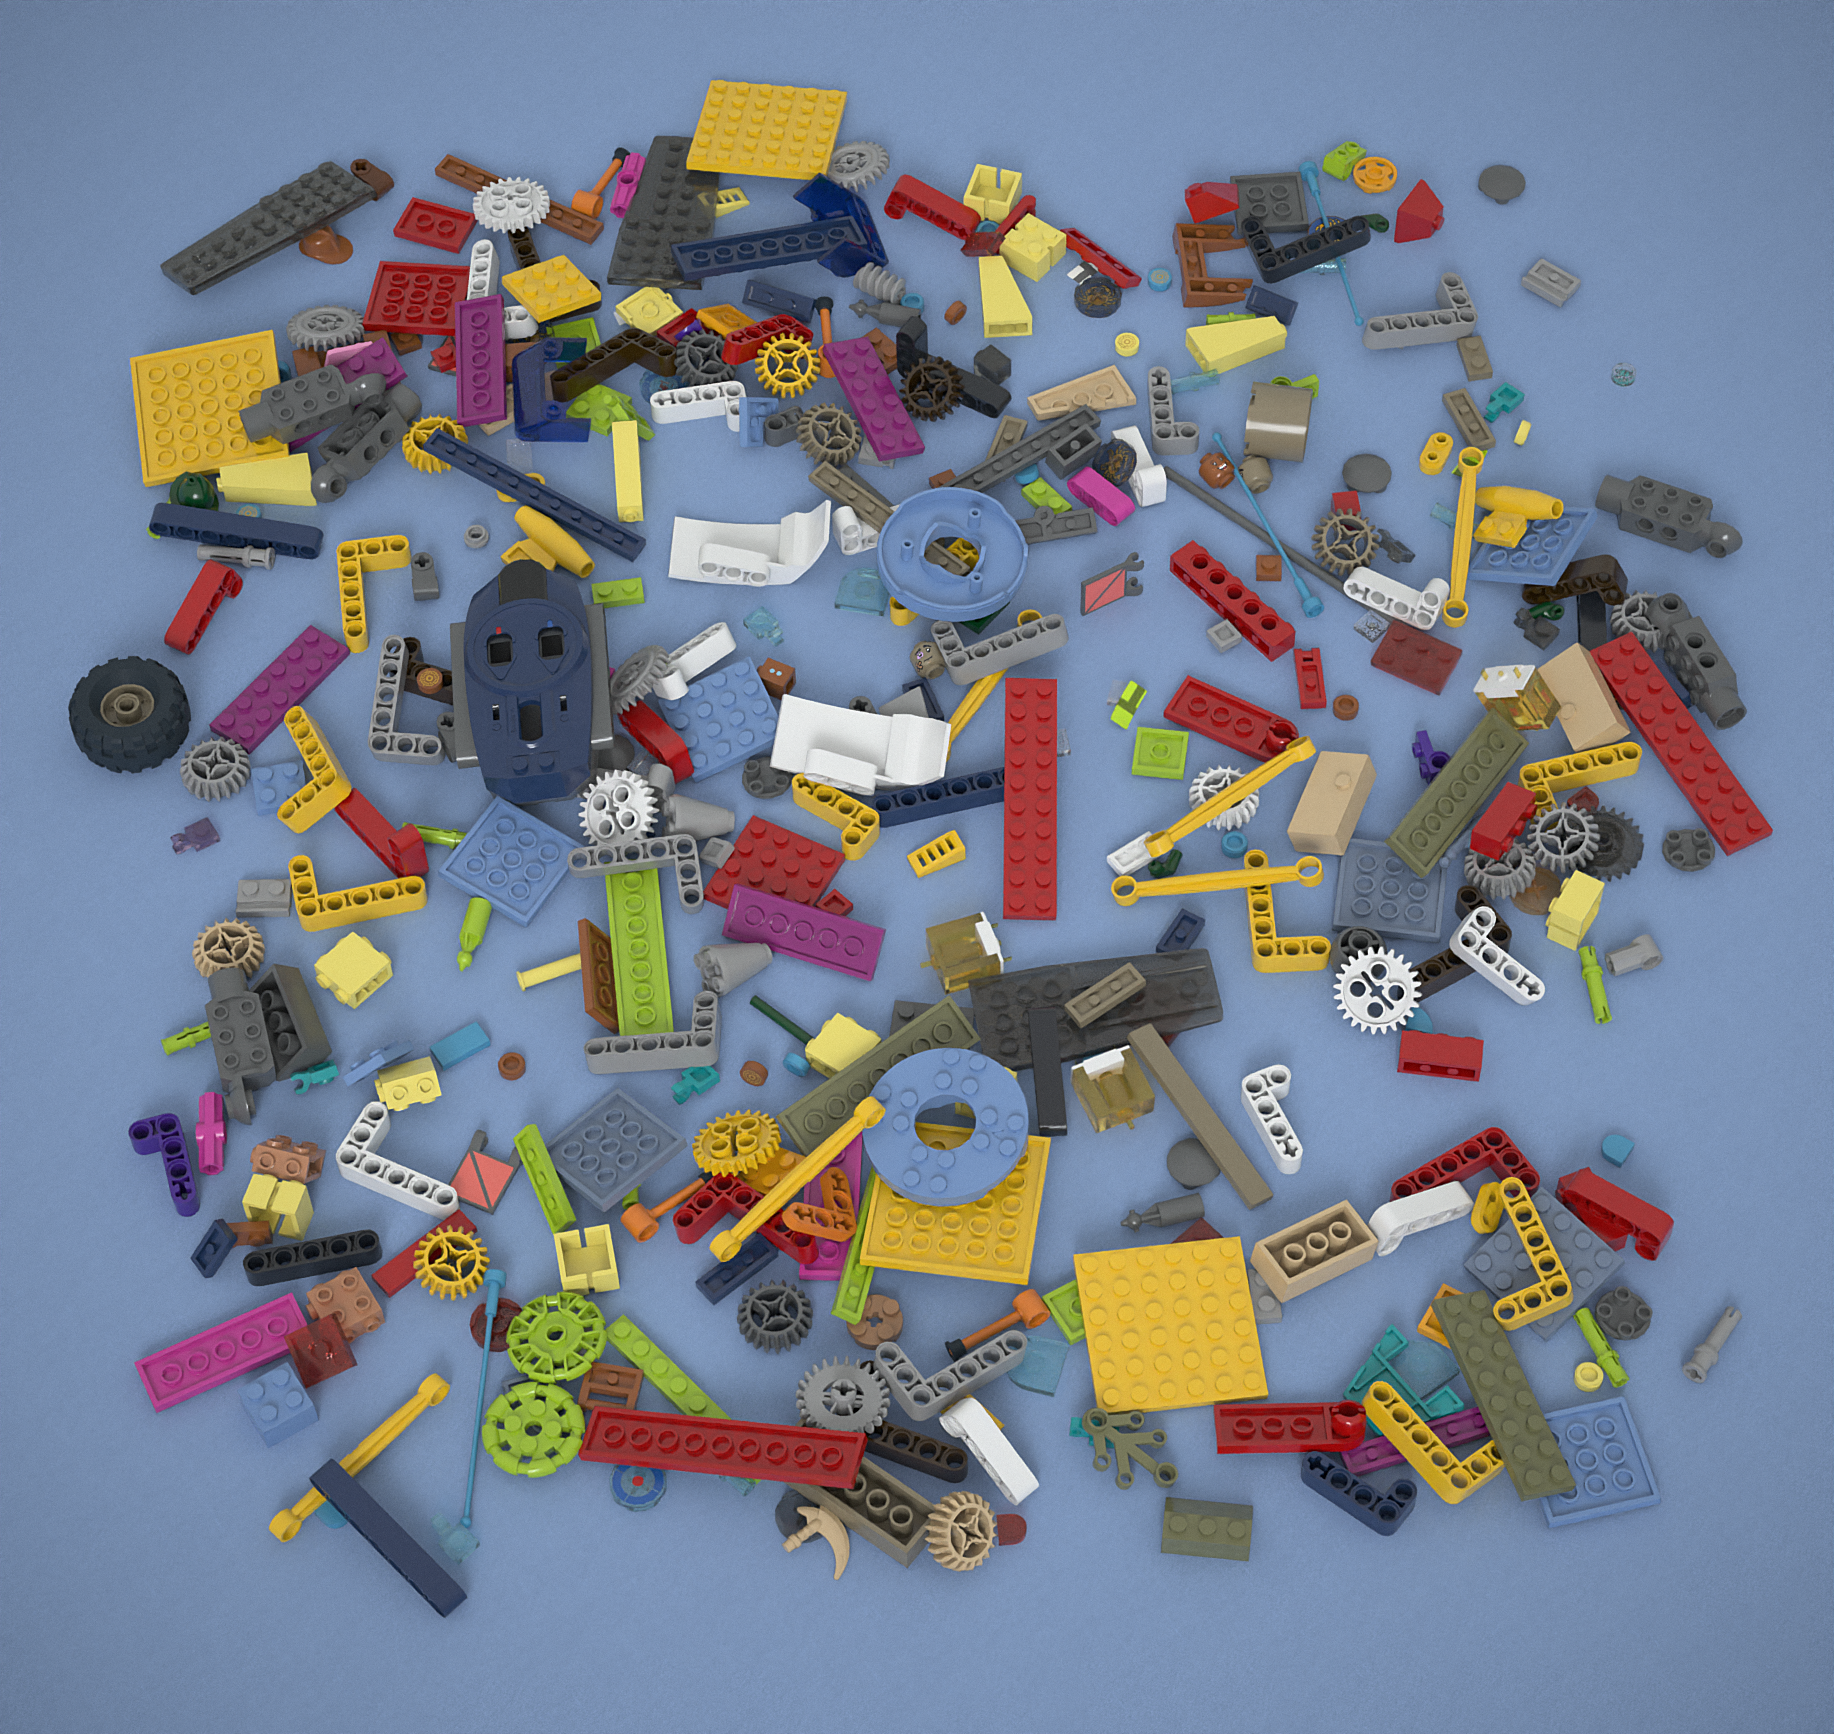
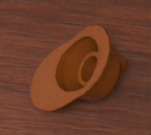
M317 223L311 226L305 225L303 237L299 242V250L308 257L334 265L344 263L352 256L353 245L345 237L334 233L329 225Z

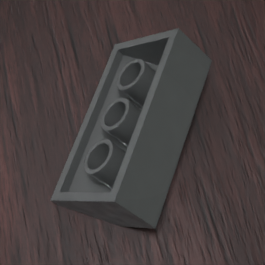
M273 964L251 987L249 992L259 995L275 1066L276 1081L281 1082L289 1079L290 1075L294 1072H303L308 1070L307 1068L322 1063L332 1053V1050L299 968Z

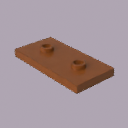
M584 918L578 921L585 1012L615 1034L619 1032L611 938L588 919Z

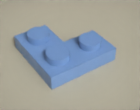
M739 397L740 447H763V423H765V419L768 416L779 413L778 398Z
M410 1040L402 1044L395 1041L384 1048L381 1047L370 1053L369 1061L365 1062L362 1059L351 1065V1072L343 1076V1079L347 1086H350L365 1079L382 1067L396 1062L415 1049Z

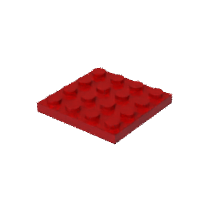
M380 261L362 322L364 330L455 336V302L467 300L470 266Z
M753 815L734 843V851L723 867L717 869L704 889L703 895L705 900L728 909L734 884L738 883L816 907V903L820 901L845 862V854Z

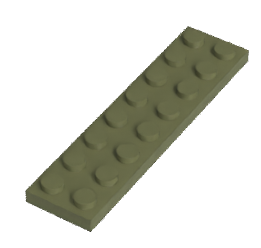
M1493 707L1489 709L1384 842L1420 878L1426 876L1525 750L1529 742Z
M949 995L782 1111L776 1118L800 1153L807 1157L854 1116L856 1107L869 1097L880 1078L897 1063L914 1054L932 1049L960 1048L967 1050L981 1039Z
M1485 1290L1434 1299L1431 1304L1432 1309L1521 1502L1573 1491L1576 1483L1501 1324L1495 1319L1493 1307Z

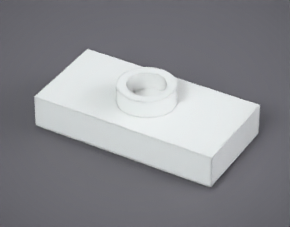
M1150 831L1107 856V863L1119 876H1129L1160 857H1151L1144 845V840L1152 835Z

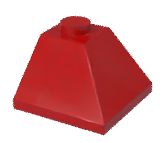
M1422 179L1419 180L1397 210L1394 242L1396 243L1430 238L1436 230L1439 231L1443 226L1445 220L1442 217L1444 206Z
M1204 182L1202 184L1194 183L1185 189V202L1194 224L1238 209L1239 188L1237 184Z

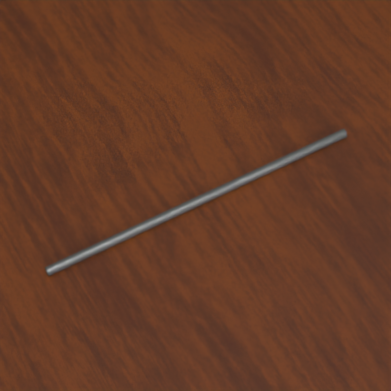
M1168 466L1163 468L1168 479L1278 551L1268 532ZM1278 540L1290 560L1435 656L1440 654L1442 647L1403 621L1349 597L1344 591V583Z

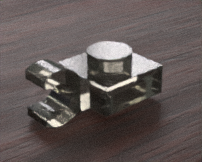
M1377 530L1381 534L1382 540L1380 542L1377 540L1373 542L1379 544V548H1383L1388 552L1387 556L1389 559L1396 563L1412 562L1416 554L1399 540L1392 538L1387 530Z
M1521 607L1515 614L1517 618L1513 623L1525 630L1523 637L1543 651L1559 635L1560 629L1541 616L1534 620L1531 613L1525 608Z

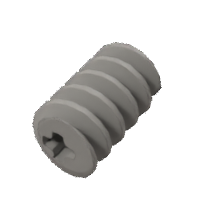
M872 262L859 269L853 280L855 288H860L862 292L875 296L878 300H883L886 303L900 305L901 298L906 294V280L904 278L898 280L896 274L890 276L888 270L882 272V268L880 266L874 268V263Z

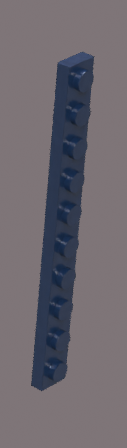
M438 428L423 445L425 452L524 505L535 509L631 562H634L646 546L645 538Z

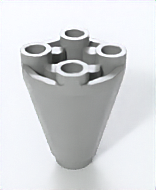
M670 794L667 801L662 803V816L666 817V827L662 828V837L688 834L695 841L725 835L727 832H733L734 812L728 811L727 808L679 794Z
M765 943L705 945L693 957L694 964L700 970L703 979V991H712L717 997L725 996L772 963L771 950Z

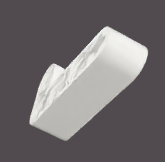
M727 381L659 391L650 398L652 419L656 423L667 424L726 415L728 427L732 431L739 432V397H746L743 384L738 381Z
M1134 425L1111 431L1112 445L1120 442L1127 443L1133 447L1136 454V464L1128 478V482L1139 506L1145 507L1164 502L1166 500L1167 485L1165 471L1161 464L1154 466L1138 428Z
M899 505L890 507V509L896 511ZM850 506L838 508L833 513V534L843 554L853 555L877 547L880 533L857 518Z
M1365 567L1355 568L1344 583V591L1349 597L1422 630H1429L1433 627L1443 611L1450 590L1446 581L1440 578H1433L1421 593Z
M725 622L714 624L669 654L668 659L670 662L665 663L668 669H659L664 674V677L654 676L658 681V685L653 684L652 686L655 694L668 700H676L684 696L689 691L686 684L688 680L733 651L737 645Z
M1482 906L1473 910L1464 918L1451 936L1449 945L1454 954L1518 1004L1527 1006L1541 999L1545 993L1543 982L1486 938L1496 922V916L1492 909ZM1476 915L1483 919L1484 926H1480L1477 923ZM1461 936H1465L1469 940V947L1462 944ZM1483 952L1489 955L1490 964L1483 960ZM1504 969L1511 973V980L1506 979L1504 976Z
M1277 1064L1246 1076L1242 1081L1240 1099L1280 1172L1290 1175L1295 1174L1301 1168L1303 1149L1277 1102L1288 1095L1291 1081L1290 1070L1284 1065ZM1256 1090L1257 1093H1251L1249 1091ZM1261 1112H1268V1113H1270V1114L1265 1115V1114H1262ZM1278 1133V1134H1281V1135H1283V1136H1279V1137H1278V1136H1274V1135H1272V1134Z
M1459 1181L1386 1203L1374 1212L1367 1224L1379 1241L1375 1251L1381 1257L1386 1256L1399 1246L1404 1236L1461 1218L1468 1214L1475 1204Z
M974 1398L961 1399L939 1418L941 1425L952 1437H961L1004 1496L1012 1504L1017 1506L1039 1487L1035 1476L977 1400Z

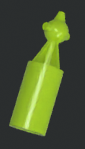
M475 897L469 901L459 934L462 951L457 955V963L459 964L460 971L471 966L473 958L470 953L476 946L482 944L492 910V905L486 899Z

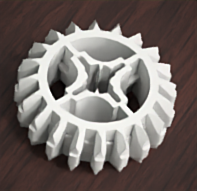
M1218 765L1216 770L1209 767L1206 773L1200 772L1198 779H1194L1192 787L1189 789L1190 808L1193 811L1248 773L1241 774L1240 768L1233 771L1230 765L1227 769H1222ZM1257 789L1243 800L1237 801L1231 805V808L1207 822V827L1216 825L1218 831L1221 827H1226L1230 831L1232 825L1239 829L1242 822L1248 824L1250 817H1254L1259 806V790Z

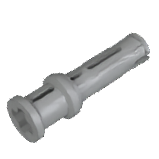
M200 544L197 549V558L201 561L212 559L219 562L241 563L247 568L262 566L266 567L267 570H271L275 562V550L273 547L256 549L251 545L242 549Z
M1726 1307L1725 1312L1705 1342L1695 1347L1694 1356L1690 1362H1686L1682 1367V1371L1687 1378L1696 1383H1703L1706 1380L1707 1371L1718 1361L1719 1350L1742 1318V1314L1738 1309L1732 1316L1731 1313L1734 1307Z

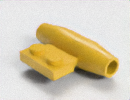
M1511 486L1481 487L1476 491L1475 503L1477 506L1493 513L1484 517L1474 532L1473 537L1477 542L1515 548L1527 530V520L1558 519L1563 513V502L1558 498L1537 490Z
M527 505L518 509L514 520L529 539L516 542L500 557L504 564L529 585H538L546 576V569L554 571L557 564L581 578L591 574L595 563L572 536L552 519Z

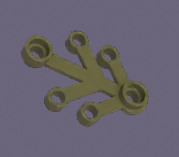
M1091 1408L1083 1415L1082 1426L1093 1437L1095 1457L1092 1465L1097 1471H1106L1112 1461L1110 1455L1106 1452V1437L1114 1444L1118 1468L1115 1483L1118 1488L1127 1490L1134 1482V1475L1130 1472L1128 1455L1153 1474V1479L1158 1486L1169 1488L1175 1483L1178 1478V1470L1172 1463L1164 1462L1159 1464L1136 1446L1150 1444L1155 1449L1162 1448L1167 1441L1165 1431L1155 1429L1152 1432L1121 1434L1113 1427L1127 1426L1130 1430L1137 1431L1144 1424L1143 1414L1139 1411H1132L1129 1414L1108 1415L1101 1408ZM1131 1418H1137L1139 1420V1424L1132 1423ZM1091 1420L1099 1421L1100 1426H1094ZM1153 1436H1160L1162 1442H1156ZM1103 1458L1106 1461V1465L1099 1464L1097 1459ZM1160 1474H1166L1169 1480L1164 1481L1160 1478ZM1120 1477H1127L1129 1479V1483H1123Z

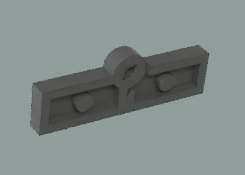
M1041 506L1036 509L1032 518L1015 520L1023 533L1027 545L1098 532L1093 507L1054 515L1050 507Z

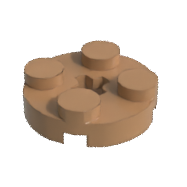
M868 1295L861 1320L856 1325L846 1321L847 1331L857 1345L869 1350H876L884 1342H892L893 1340L895 1342L900 1337L903 1329V1316L898 1302L883 1295ZM877 1317L882 1323H877L876 1327H871V1323L868 1320Z

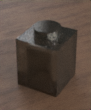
M990 344L984 350L978 351L974 356V374L1000 385L1011 376V359Z

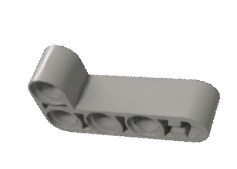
M1157 366L1151 368L1148 372L1147 395L1153 451L1158 455H1189L1195 453L1199 446V427L1193 422H1174L1170 373L1164 367Z
M653 764L650 766L648 776H640L641 779L648 781L647 787L654 789L650 797L657 798L658 801L652 804V806L659 809V812L662 813V803L667 801L670 794H674L675 782L673 772L669 767L662 764ZM597 768L596 777L605 779V772L614 773V770ZM590 787L577 794V798L587 799L583 793H591ZM628 791L625 795V801L627 800L629 795Z

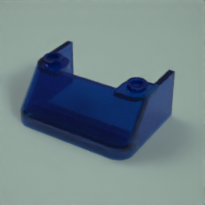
M820 172L793 195L795 200L810 209L813 222L853 216L868 243L866 250L843 237L817 259L818 264L832 271L837 277L847 278L855 276L859 269L865 267L869 262L874 263V268L877 266L883 268L889 263L869 208L861 197Z
M544 338L513 357L511 370L514 433L519 440L525 442H588L591 418H566V409L563 404L558 401H546L544 362H572L584 355L587 338Z

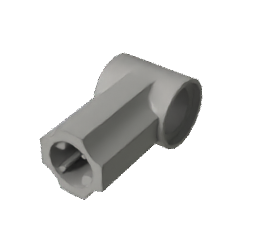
M1645 934L1634 939L1629 946L1606 953L1604 959L1609 973L1618 976L1640 967L1643 970L1653 969L1663 961V956L1651 935Z

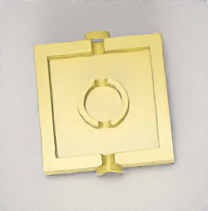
M654 282L615 306L616 313L630 328H639L653 336L657 335L658 330L683 314V311L673 302L672 296L669 293L665 294Z

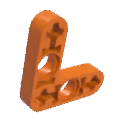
M831 1167L820 1177L825 1208L794 1202L784 1210L782 1218L786 1226L794 1231L845 1242L856 1233L857 1224L848 1178L841 1169ZM834 1199L842 1205L843 1209L836 1205ZM815 1217L819 1218L822 1221L824 1227L818 1224Z

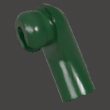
M1378 213L1360 215L1368 220L1370 228L1379 233H1384L1389 229V221Z
M1543 602L1525 610V617L1529 622L1540 617L1556 621L1562 618L1565 611L1563 606L1559 604Z
M1173 849L1170 851L1166 862L1161 863L1158 860L1150 862L1148 865L1150 875L1157 879L1173 875L1178 868L1183 854L1179 850Z

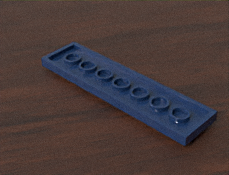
M846 216L671 245V254L684 281L815 259L832 258L846 254H856L867 251L868 243L853 216Z

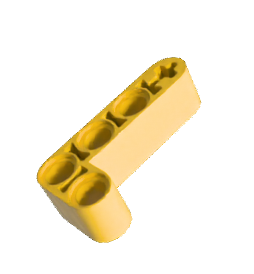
M804 773L793 777L792 794L794 803L843 830L841 834V847L845 858L851 861L861 859L880 835L878 813L834 787L804 778Z

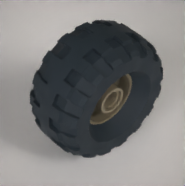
M128 656V659L120 660L118 657L108 660V663L102 666L97 665L89 670L88 676L86 678L82 677L77 683L68 706L70 726L81 752H84L91 762L101 768L106 766L112 772L122 773L124 770L131 772V774L140 773L142 769L149 767L154 769L162 765L164 759H171L178 752L179 745H182L189 733L191 711L183 684L181 685L178 676L172 670L163 667L158 661L150 658L145 661L139 656Z

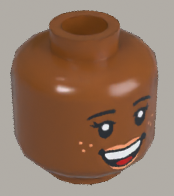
M1221 452L1207 453L1199 462L1201 464L1199 468L1200 477L1213 489H1224L1235 478V466Z

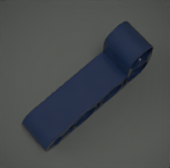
M1312 1451L1303 1458L1301 1479L1308 1487L1382 1536L1393 1535L1415 1507L1417 1487L1409 1479L1396 1480L1384 1495L1323 1453ZM1333 1483H1341V1484H1343L1345 1487H1344V1488H1336V1487H1334L1332 1484H1333ZM1405 1494L1409 1499H1400L1397 1495ZM1365 1499L1369 1503L1362 1505L1359 1504L1356 1500ZM1388 1515L1391 1516L1393 1520L1385 1521L1380 1516Z

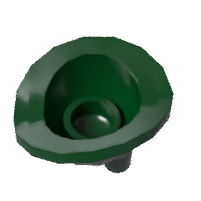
M186 471L172 483L169 493L171 504L218 511L219 501L214 487L202 474Z

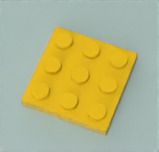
M565 255L557 256L502 276V285L538 323L601 301V292Z

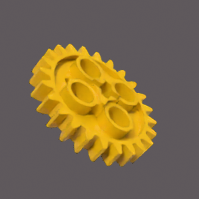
M748 1109L745 1114H741L740 1110H737L734 1116L726 1113L724 1119L716 1117V1123L714 1124L707 1122L708 1129H699L700 1135L694 1136L695 1143L692 1144V1152L699 1168H703L705 1173L712 1171L713 1176L721 1172L722 1176L726 1177L729 1172H732L734 1176H737L741 1170L747 1174L748 1168L752 1167L757 1170L758 1163L767 1164L766 1157L775 1156L774 1151L780 1149L778 1143H781L782 1140L778 1124H776L774 1118L770 1119L768 1113L761 1115L759 1110L752 1115L751 1110Z

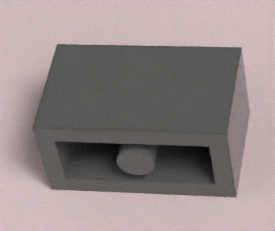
M1085 423L1049 448L1045 463L1062 480L1098 455L1102 440Z

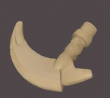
M822 1505L820 1509L806 1506L798 1507L797 1512L806 1517L807 1526L805 1525L797 1533L791 1534L782 1543L783 1548L790 1553L792 1550L799 1548L801 1543L808 1539L809 1536L815 1532L820 1533L828 1540L834 1551L836 1561L834 1580H838L847 1565L850 1549L844 1525L834 1513Z

